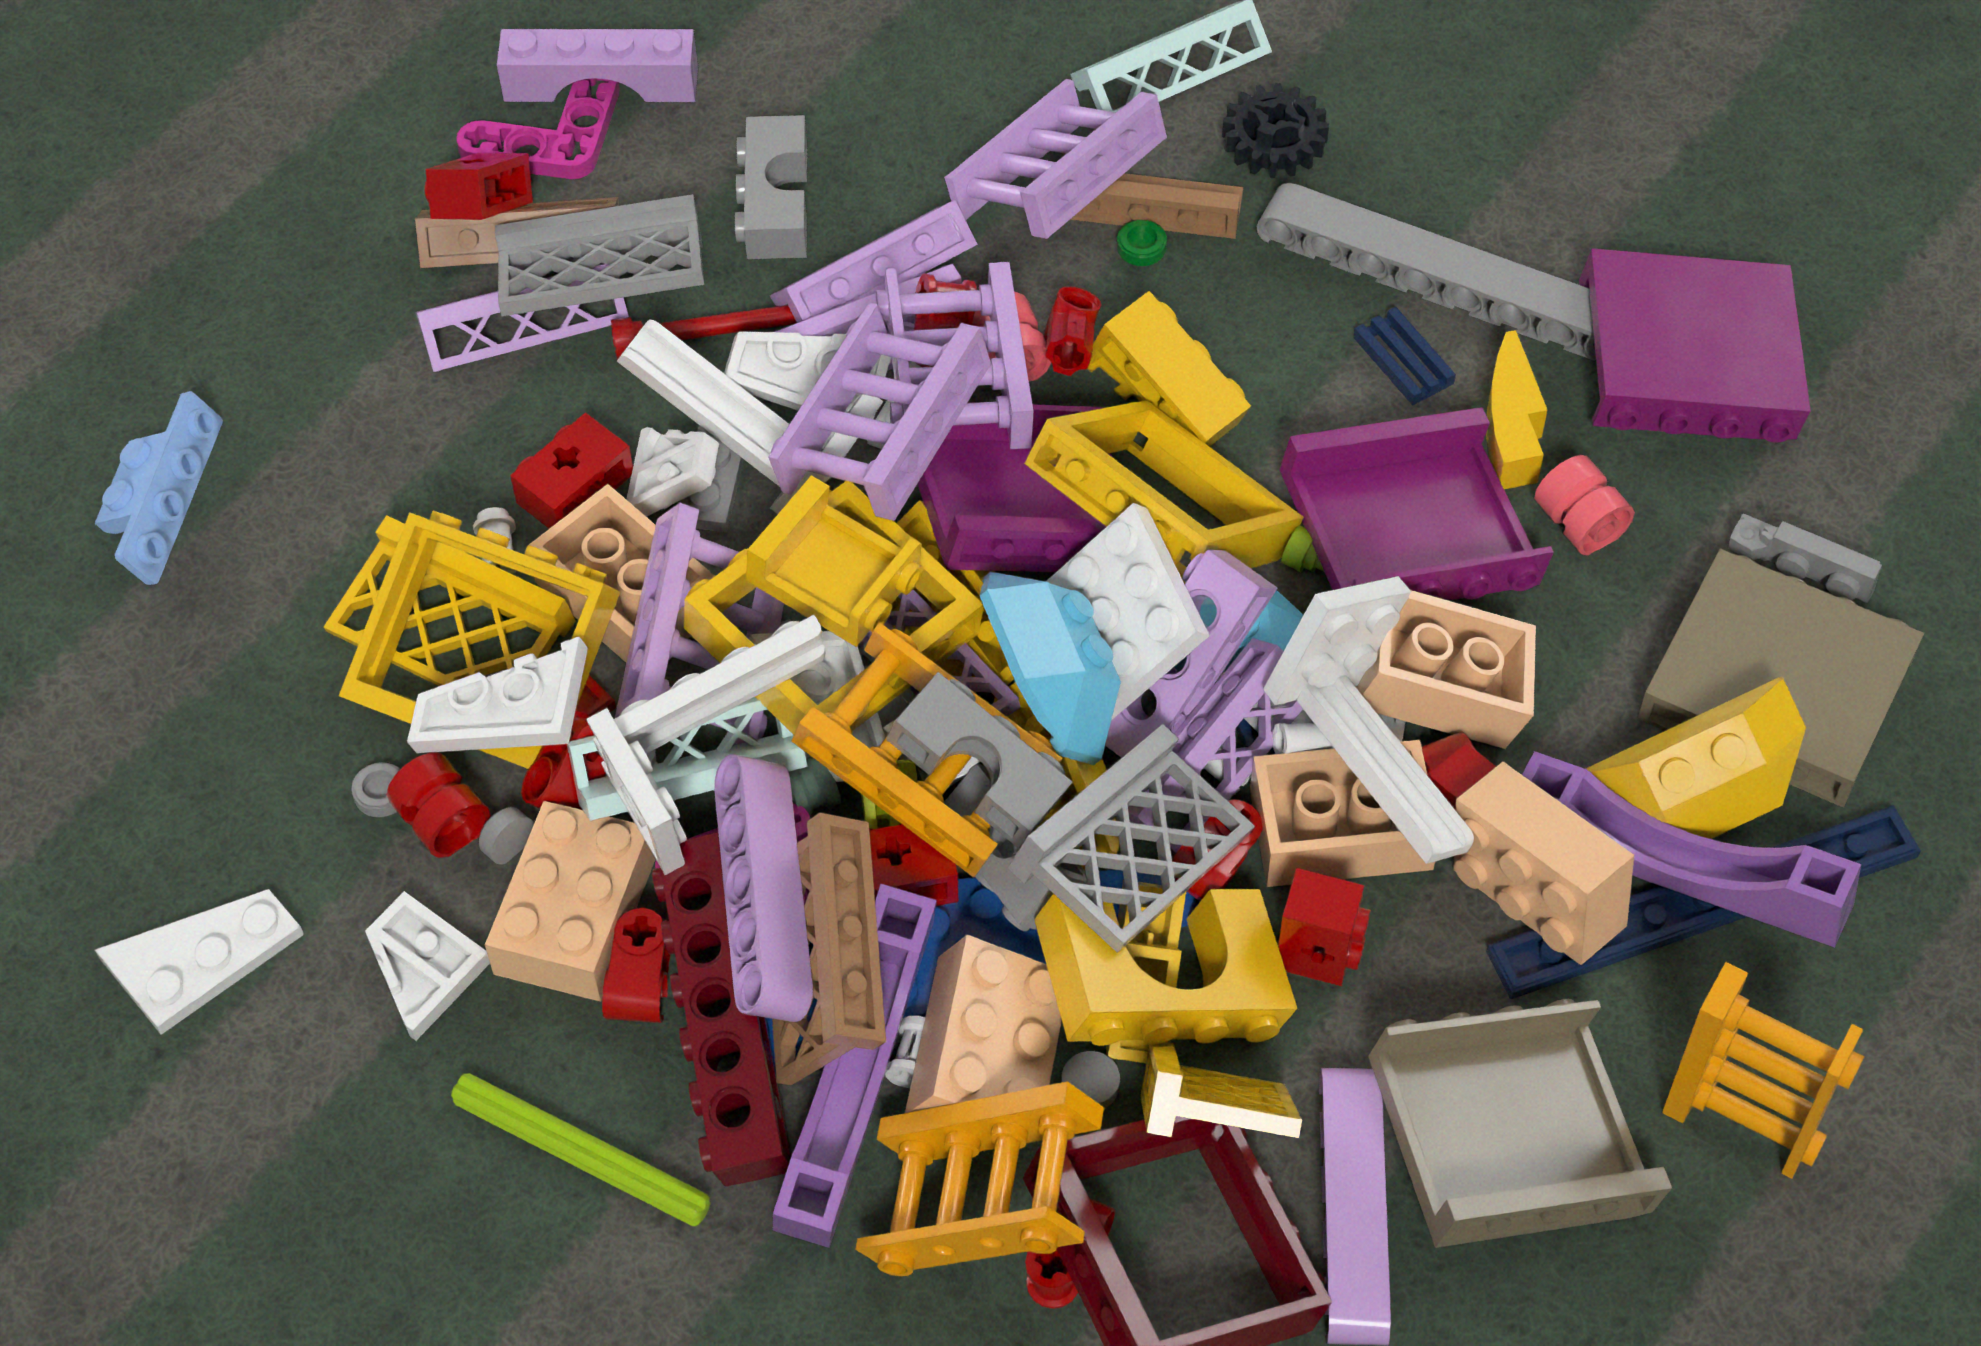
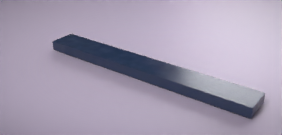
M1894 805L1771 847L1785 848L1807 845L1861 864L1859 878L1918 858L1921 852ZM1658 886L1630 896L1627 927L1582 965L1578 964L1564 952L1560 953L1550 948L1542 936L1534 930L1490 944L1487 947L1486 953L1511 1000L1735 922L1747 916L1666 887Z

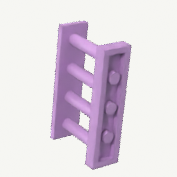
M1065 79L944 177L951 201L956 200L965 220L988 201L1024 208L1031 235L1045 239L1049 238L1167 138L1157 94L1140 92L1119 111L1110 112L1081 107L1074 81ZM1079 126L1096 129L1087 137L1071 135ZM1049 151L1065 154L1057 162L1040 159ZM1019 176L1035 179L1026 188L1010 185Z
M989 263L988 284L979 285V290L899 294L896 268H886L885 290H876V304H878L883 321H887L889 335L943 347L944 344L951 340L958 328L904 331L902 315L980 311L981 316H990V321H985L984 327H980L987 352H995L996 358L990 359L991 365L978 386L991 385L992 390H1001L1002 396H996V402L967 403L954 425L997 423L998 428H1007L1010 449L1031 448L1033 405L1010 263ZM892 357L895 380L919 385L922 381L926 380L933 367L909 368L907 360ZM890 402V423L894 424L900 420L909 405Z
M868 303L858 320L849 327L845 340L782 437L778 438L773 444L768 458L782 493L792 495L805 473L809 471L864 485L875 516L895 521L991 365L980 327L961 323L951 340L942 347L889 335L878 304ZM881 355L933 366L926 380L922 381L919 385L869 374ZM856 393L909 405L902 418L894 424L845 413ZM831 432L885 444L877 458L869 464L819 452Z
M683 503L677 504L657 518L616 709V718L632 703L640 700H651L672 688L669 686V681L665 679L668 660L671 657L708 670L720 664L698 642L681 637L679 630L675 629L678 611L684 607V599L692 588L689 580L685 579L689 561L695 558L726 569L733 557L739 552L701 538L700 532L696 530L699 509ZM756 587L752 609L734 603L722 614L736 627L747 630L746 637L749 639L750 634L774 633L780 627L784 603ZM763 711L755 712L743 729V732L756 740L763 737L767 725V717L763 714ZM738 717L726 719V721L733 725ZM714 722V723H710L711 725H714V726L723 728V727L719 726L718 724H716L715 722ZM738 737L733 745L745 743V741Z

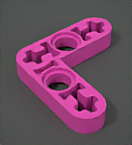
M597 78L573 82L557 130L491 121L467 123L457 133L459 154L463 158L476 153H515L522 146L532 145L539 148V151L529 157L530 174L565 179L585 177L594 170L619 96V82ZM597 81H605L598 86L596 92L597 99L591 98L590 86H594ZM582 116H593L598 119L597 123L589 127H579L573 124L576 119ZM480 139L487 140V142H482L479 148L472 147V145H477ZM504 141V151L499 152L498 149L503 148L502 142ZM574 141L580 142L581 154L576 155L574 160H566V158L573 155L575 149Z

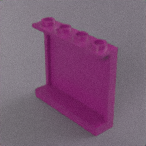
M1591 249L1580 276L1579 285L1590 289L1600 402L1592 418V426L1611 427L1617 430L1661 431L1668 434L1711 435L1718 438L1765 439L1775 443L1788 439H1797L1811 410L1791 265Z
M1032 404L1031 448L1010 449L1007 428H998L997 423L952 426L917 483L946 570L1057 572L1106 528L1100 521L1024 463L1047 419L1107 407Z
M1482 407L1290 436L1279 471L1298 513L1304 517L1302 520L1303 525L1313 540L1312 545L1332 590L1399 576L1412 591L1444 600H1454L1460 598L1477 599L1486 594L1507 590L1524 591L1540 585L1554 551L1551 546L1532 548L1482 445L1490 424Z

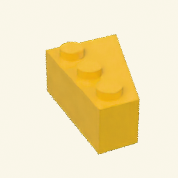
M1150 291L1105 323L1093 343L1092 357L1087 368L1089 371L1093 372L1100 367L1120 384L1114 391L1124 400L1133 395L1139 401H1149L1209 447L1237 426L1251 407L1245 399V394L1241 387L1234 380L1224 376L1212 362L1205 346L1199 341L1193 340L1178 324L1173 310L1167 304L1159 302Z

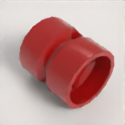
M439 752L418 756L403 766L388 785L386 795L389 803L402 819L412 825L414 834L433 856L442 858L451 856L480 837L482 828L491 815L489 808L470 786L461 784L463 777L448 758Z

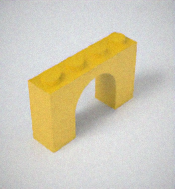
M1210 889L1186 920L1203 974V988L1193 990L1170 987L1149 976L1136 964L1126 946L1117 953L1053 893L1034 921L1067 1041H1091L1094 1045L1104 1046L1118 1041L1144 1040L1147 1044L1155 1045L1172 1039H1195L1198 1043H1212L1223 1038H1246L1249 1042H1262L1276 1036L1280 1028L1298 1008L1260 889ZM1103 902L1104 913L1119 926L1113 903Z

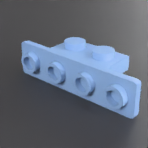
M192 391L180 395L165 432L136 438L129 441L120 454V464L111 485L102 497L103 505L95 521V525L106 533L118 534L124 532L116 550L115 559L147 585L157 584L161 578L223 423L222 418Z

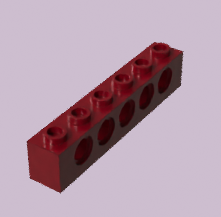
M715 832L687 839V841L679 844L685 865L667 875L663 873L661 868L653 869L652 878L657 897L660 902L666 901L669 920L661 922L664 944L669 955L675 954L678 973L670 975L671 989L677 1007H684L687 1026L679 1029L681 1046L687 1062L694 1061L697 1081L689 1082L690 1099L696 1116H703L706 1136L698 1139L700 1157L705 1171H713L726 1187L785 1174L792 1155L779 1084L776 1083V1068L767 1019L741 1013L735 1002L719 833ZM702 894H711V899L705 907L695 911L689 910L691 902L696 897ZM712 946L721 947L719 955L713 961L705 964L698 963V959L705 949ZM721 999L731 1000L730 1006L724 1014L714 1018L707 1017L708 1010L713 1003ZM741 1053L740 1060L733 1069L727 1072H717V1065L725 1055ZM740 1107L750 1108V1115L744 1124L735 1128L726 1127L727 1119L734 1110Z

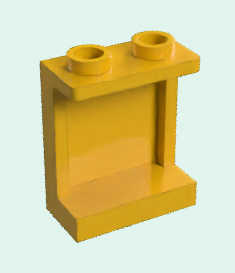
M811 475L748 548L746 581L807 618L815 615L822 627L857 647L869 631L873 632L879 622L883 625L886 623L892 610V603L900 593L908 595L918 583L923 572V566L919 564L922 543L911 537L904 547L900 548L829 506L830 486Z

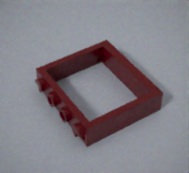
M1175 1116L1172 1137L1147 1133L1145 1120L1067 1140L1056 1212L1084 1230L1085 1234L1083 1243L1057 1247V1250L1104 1346H1267L1313 1331L1332 1304L1322 1284L1324 1278L1319 1272L1315 1271L1301 1244L1300 1234L1296 1225L1287 1218L1274 1193L1270 1176L1265 1170L1261 1169L1247 1143V1135L1244 1128ZM1042 1146L1038 1148L1023 1176L1032 1199ZM1199 1149L1280 1306L1160 1341L1080 1180Z

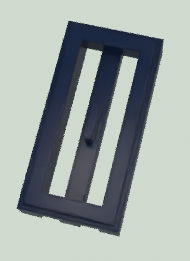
M1397 307L1388 310L1387 317L1384 319L1380 315L1371 319V324L1367 328L1364 324L1355 327L1353 338L1412 406L1454 384L1456 374ZM1391 328H1393L1398 333V335L1406 342V344L1413 350V352L1420 358V360L1428 367V369L1435 375V377L1438 380H1436L1433 377V375L1426 369V367L1418 360V358L1411 352V350L1404 344V342L1396 335V333ZM1376 335L1382 338L1424 387L1420 389L1378 342L1375 338Z

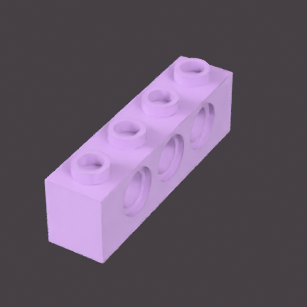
M1207 550L1205 554H1198L1187 566L1182 579L1186 582L1185 586L1199 615L1201 605L1206 598H1211L1216 605L1217 615L1214 622L1210 626L1204 623L1210 636L1187 655L1186 664L1180 672L1173 667L1149 688L1157 700L1156 710L1151 717L1146 715L1142 709L1141 695L1111 720L1105 745L1121 758L1162 724L1173 734L1178 730L1214 686L1278 589L1227 551Z

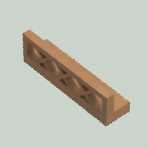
M1124 173L1073 216L1071 220L1122 226L1134 220H1149L1160 225L1165 231L1236 239L1243 187Z
M618 197L530 203L484 220L431 219L430 209L421 210L415 218L420 268L498 263L499 250L495 238V225L619 206Z

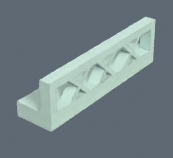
M1243 0L1230 4L1070 75L1079 92L1089 89L1098 110L1117 112L1122 107L1112 110L1102 85L1116 78L1132 85L1126 104L1137 96L1141 90L1157 94L1158 102L1269 54L1272 50L1253 0ZM1245 22L1255 48L1245 53H1240L1226 45L1233 27ZM1221 32L1218 42L1209 38ZM1195 43L1203 44L1214 50L1208 69L1204 71L1185 64L1190 49ZM1180 50L1177 60L1168 56ZM1223 54L1231 57V59L1220 63ZM1156 60L1173 67L1167 87L1163 89H1158L1144 82L1150 64ZM1139 68L1136 78L1127 74ZM1182 72L1190 75V77L1179 81Z
M753 697L702 724L706 725L715 722L728 730V733L716 750L703 753L689 744L702 726L700 725L681 735L680 738L677 737L670 741L675 744L663 763L652 765L653 772H651V775L658 788L664 786L672 799L676 800L714 790L717 769L721 761L729 754L781 764L789 772L807 767L805 752L791 742L794 735L777 718L779 732L777 735L756 740L743 732V729L755 712L768 710L762 705L760 700ZM738 717L733 725L726 721V719ZM595 735L569 741V744H567L579 805L590 821L628 812L608 776L588 781L583 754L598 751L593 740ZM738 737L745 741V743L733 745ZM684 750L692 755L680 758Z

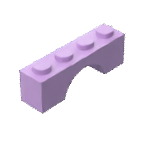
M501 29L497 69L504 102H554L557 94L567 85L576 81L595 78L622 83L635 90L645 102H695L698 62L693 29Z

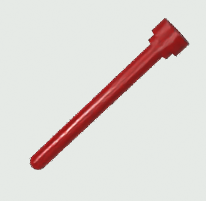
M784 305L659 324L680 340L793 325L797 324V321L789 306ZM631 317L610 320L613 344L616 349V360L619 359L644 326L642 320L632 322Z

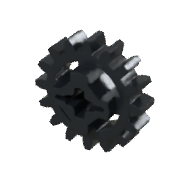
M1275 83L1272 92H1266L1261 85H1256L1254 96L1251 97L1245 92H1240L1238 104H1228L1227 116L1223 118L1222 137L1225 138L1224 149L1226 152H1235L1234 163L1237 166L1247 161L1250 162L1251 174L1255 175L1261 168L1268 169L1270 178H1276L1280 169H1285L1290 177L1295 176L1297 165L1300 164L1309 170L1313 167V157L1322 158L1324 155V147L1328 141L1329 123H1325L1326 110L1325 108L1315 109L1316 97L1313 95L1301 99L1299 87H1294L1289 93H1285L1281 83Z

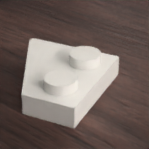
M646 427L642 429L626 500L647 517L661 509L668 508L670 505L696 492L705 490L711 486L716 473L715 463L719 443L704 432L690 431L684 434L680 430L668 429L666 435H663L653 428Z
M405 891L365 930L409 1036L415 1041L490 964L486 950Z

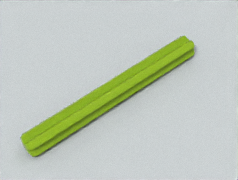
M470 1073L463 1074L453 1087L451 1096L456 1106L691 1226H698L709 1211L711 1203L707 1193Z

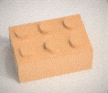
M607 484L529 545L559 556L555 566L573 572L576 563L607 574L604 584L620 591V595L602 642L622 660L627 662L656 525ZM695 558L689 561L685 579L689 580L691 587L703 579L711 580L715 577ZM534 578L535 582L542 589L564 598L573 616L579 620L587 600L586 596ZM682 607L678 611L675 629L679 630L681 637L688 639L691 635L684 629V607Z
M1410 590L1411 594L1399 613L1400 619L1398 623L1388 632L1377 651L1375 663L1365 672L1360 683L1355 687L1377 714L1449 734L1463 732L1471 740L1506 749L1534 716L1536 626Z
M1420 740L1400 742L1427 775ZM1334 748L1253 757L1250 795L1252 806L1259 812L1263 830L1258 840L1267 887L1292 885L1296 868L1338 879L1434 870L1435 862L1426 864Z
M1505 762L1500 763L1456 799V812L1468 825L1474 836V841L1469 851L1454 856L1453 870L1467 886L1473 889L1478 888L1497 902L1506 915L1514 920H1521L1540 934L1550 948L1560 953L1564 952L1580 965L1585 963L1627 927L1634 854Z
M543 801L485 943L493 975L601 1002L605 974L610 964L614 928L617 920L624 913L637 908L655 862L654 855L635 823L609 816L590 821L583 810Z
M970 935L963 937L938 957L905 1113L1050 1084L1062 1019L1046 964Z

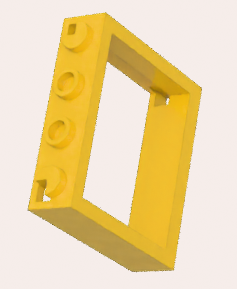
M1147 400L1047 419L1024 463L1106 527L1133 503L1146 507L1181 578H1183L1187 568L1179 562L1185 550L1191 554L1189 558L1191 561L1198 554H1205L1207 550H1224L1249 568L1276 562L1282 558L1291 535L1300 526L1304 518ZM1138 432L1148 438L1144 448L1133 441ZM1123 450L1129 451L1226 525L1208 530L1111 457L1109 453Z
M845 481L833 491L829 490V506L898 547L903 548L911 538L896 522L876 517L869 498L852 482ZM921 546L919 564L923 566V572L915 588L934 604L940 612L910 634L909 637L916 643L920 653L939 665L955 653L963 644L968 643L979 634L984 606L975 595ZM748 548L736 554L727 568L711 580L703 579L696 583L684 599V629L719 663L729 653L738 648H751L755 646L722 614V612L756 588V586L746 581ZM869 666L819 705L808 697L790 678L755 696V698L760 700L762 705L794 735L799 722L812 706L823 714L826 712L833 713ZM893 673L852 724L851 730L854 731L911 687V685Z
M432 511L430 519L409 512L339 696L407 723H412L416 701L381 687L436 544L440 542L587 597L572 639L580 637L588 647L577 700L578 704L620 595V591L604 584L607 574L576 563L573 572L557 567L555 565L559 556L527 545L524 554L507 548L510 538L479 527L476 536L459 531L462 524L461 520L443 513ZM542 746L478 750L529 769Z

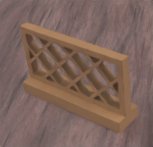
M818 813L807 821L808 836L797 843L803 896L806 888L810 890L804 905L808 947L810 942L814 945L810 954L813 983L812 1001L814 997L818 1001L810 1022L806 1020L807 1014L798 1022L772 1019L776 1083L793 1085L855 1047L874 1050L886 1043L869 822ZM801 1034L803 1041L796 1057L795 1046Z

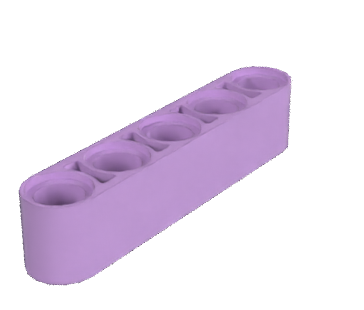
M729 754L725 756L717 769L714 792L736 1006L741 1013L798 1022L804 1018L810 1008L813 996V983L789 772L781 764Z
M1321 1068L1319 1094H1323L1322 1112H1320V1148H1324V1164L1321 1166L1322 1203H1326L1325 1221H1322L1323 1258H1327V1277H1324V1288L1332 1301V1304L1325 1312V1315H1329L1326 1343L1388 1346L1391 1311L1383 1099L1373 1069Z

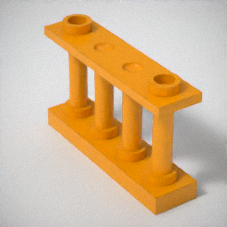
M879 622L864 649L875 660L833 713L826 712L823 714L812 706L799 722L791 742L965 872L975 877L998 845V843L990 838L988 829L991 825L977 815L975 810L970 816L963 815L961 817L944 804V798L942 797L972 756L964 754L950 756L943 760L924 782H914L898 770L896 761L902 752L887 741L886 738L879 747L872 746L869 748L852 735L850 727L893 673L897 674L919 692L922 691L937 672L948 680H957L920 653L916 643L907 634L897 629L889 630ZM970 690L975 696L978 705L992 716H1001L1012 723L1018 730L1020 739L1037 753L1044 752L1052 756L1059 763L1063 758L1054 752L1053 746L1044 736L1035 731H1025Z
M1725 962L1700 1008L1662 1113L1684 1124L1692 1107L1702 1112L1707 1107L1792 1150L1781 1173L1792 1179L1800 1162L1811 1167L1813 1166L1826 1140L1827 1134L1817 1130L1837 1085L1849 1089L1865 1057L1854 1051L1863 1029L1851 1024L1839 1050L1748 1006L1750 1000L1740 995L1748 972ZM1738 1029L1827 1072L1826 1076L1824 1077L1738 1034ZM1727 1057L1734 1058L1814 1098V1102L1812 1103L1726 1060ZM1717 1083L1802 1124V1129L1716 1086Z
M1066 1081L880 1118L876 1140L896 1152L898 1158L903 1161L890 1233L857 1238L855 1250L878 1263V1269L886 1274L909 1276L913 1273V1270L1029 1251L1048 1254L1055 1252L1057 1247L1083 1243L1085 1231L1057 1213L1056 1209L1067 1140L1072 1139L1075 1134L1101 1130L1104 1107ZM1043 1140L1032 1208L1009 1212L1019 1149L1025 1147L1026 1143ZM995 1149L983 1217L961 1221L972 1157L978 1156L979 1152ZM948 1158L936 1225L915 1228L926 1166L931 1165L933 1160Z

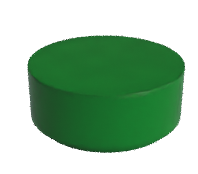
M1134 220L1125 224L1118 232L1117 251L1120 257L1129 264L1149 266L1160 261L1166 253V233L1160 225L1153 221Z

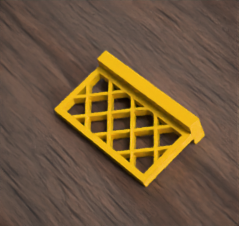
M386 515L375 532L380 539L379 543L324 625L326 632L358 647L364 629L356 632L344 626V624L355 610L374 605L379 593L375 578L386 561H391L404 528V523ZM437 542L419 591L441 585L448 589L451 602L422 611L417 593L413 604L415 614L409 615L404 630L418 626L422 647L402 653L395 650L391 663L435 685L442 686L478 672L485 676L504 669L513 668L515 659L531 653L537 659L544 657L551 649L559 635L565 637L576 620L564 598L464 551ZM457 593L466 598L458 600ZM480 606H485L492 610L496 624L466 632L462 612ZM501 614L510 619L503 621ZM454 615L459 635L430 644L425 623ZM525 627L541 633L532 648L511 654L506 633ZM499 636L504 657L475 665L470 645ZM463 648L467 668L446 675L436 670L433 656ZM426 658L427 665L416 660Z
M1165 1042L1149 1045L1140 1096L1147 1133L1172 1137L1175 1116L1299 1138L1302 1118L1285 1084L1183 1066L1179 1064L1174 1043Z

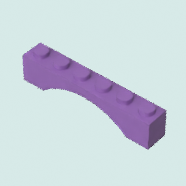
M1534 751L1522 775L1634 854L1632 876L1835 948L1855 903L1861 864L1807 845L1785 848L1748 847L1723 843L1691 834L1662 822L1633 806L1607 788L1587 769Z
M880 884L875 900L886 1043L874 1050L855 1047L824 1066L814 1099L790 1159L773 1211V1231L830 1248L934 923L937 900Z

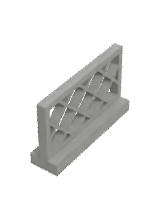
M693 194L495 225V238L499 250L498 304L501 316L704 285L701 253L702 236ZM650 255L658 257L651 264L642 262ZM600 263L609 265L600 272L592 270ZM677 264L687 267V269L668 271ZM550 271L558 273L550 280L542 278ZM626 272L634 274L630 278L618 279ZM576 280L584 282L579 286L567 287ZM525 288L534 290L531 293L517 295Z
M1164 724L1028 835L1008 867L1024 884L1033 876L1039 879L1117 953L1249 836L1255 827L1172 751L1179 738ZM1168 773L1185 789L1186 798L1163 795L1161 778ZM1128 806L1152 808L1154 826L1130 823ZM1165 810L1188 813L1191 831L1167 828ZM1202 816L1216 817L1232 832L1228 836L1205 833ZM1102 834L1119 837L1121 855L1096 852L1094 835ZM1132 839L1156 842L1158 860L1134 857ZM1170 844L1193 847L1196 864L1172 862ZM1061 863L1084 865L1087 884L1069 881L1056 867ZM1098 867L1122 870L1125 889L1100 886ZM1137 873L1160 875L1163 893L1139 891ZM1103 902L1127 905L1130 923L1121 929L1104 913Z

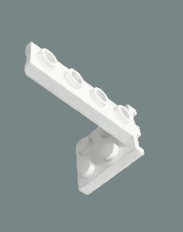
M648 320L617 362L779 486L768 457L771 454L773 444L778 438L782 437L789 423L661 324L654 320ZM861 394L853 403L849 404L845 413L872 419L883 401L877 397ZM831 432L819 452L844 458L858 438ZM807 471L792 495L781 492L770 509L778 514L811 475L824 483L830 477Z
M1397 576L1315 594L1264 686V692L1275 705L1292 701L1299 703L1316 727L1322 732L1426 864L1467 853L1474 841L1471 829L1355 687L1358 686L1365 672L1375 663L1377 651L1388 632L1398 623L1400 619L1399 613L1411 594L1410 589Z
M815 615L801 622L791 621L782 625L773 633L772 637L751 648L741 647L732 651L715 667L701 674L693 673L682 677L669 691L651 700H640L632 703L615 719H613L607 708L587 718L588 725L595 735L593 740L596 749L604 760L601 762L602 767L665 875L685 865L679 844L687 841V837L678 821L680 814L672 797L664 786L658 788L651 775L653 768L646 754L823 661L826 654L822 640L821 625Z

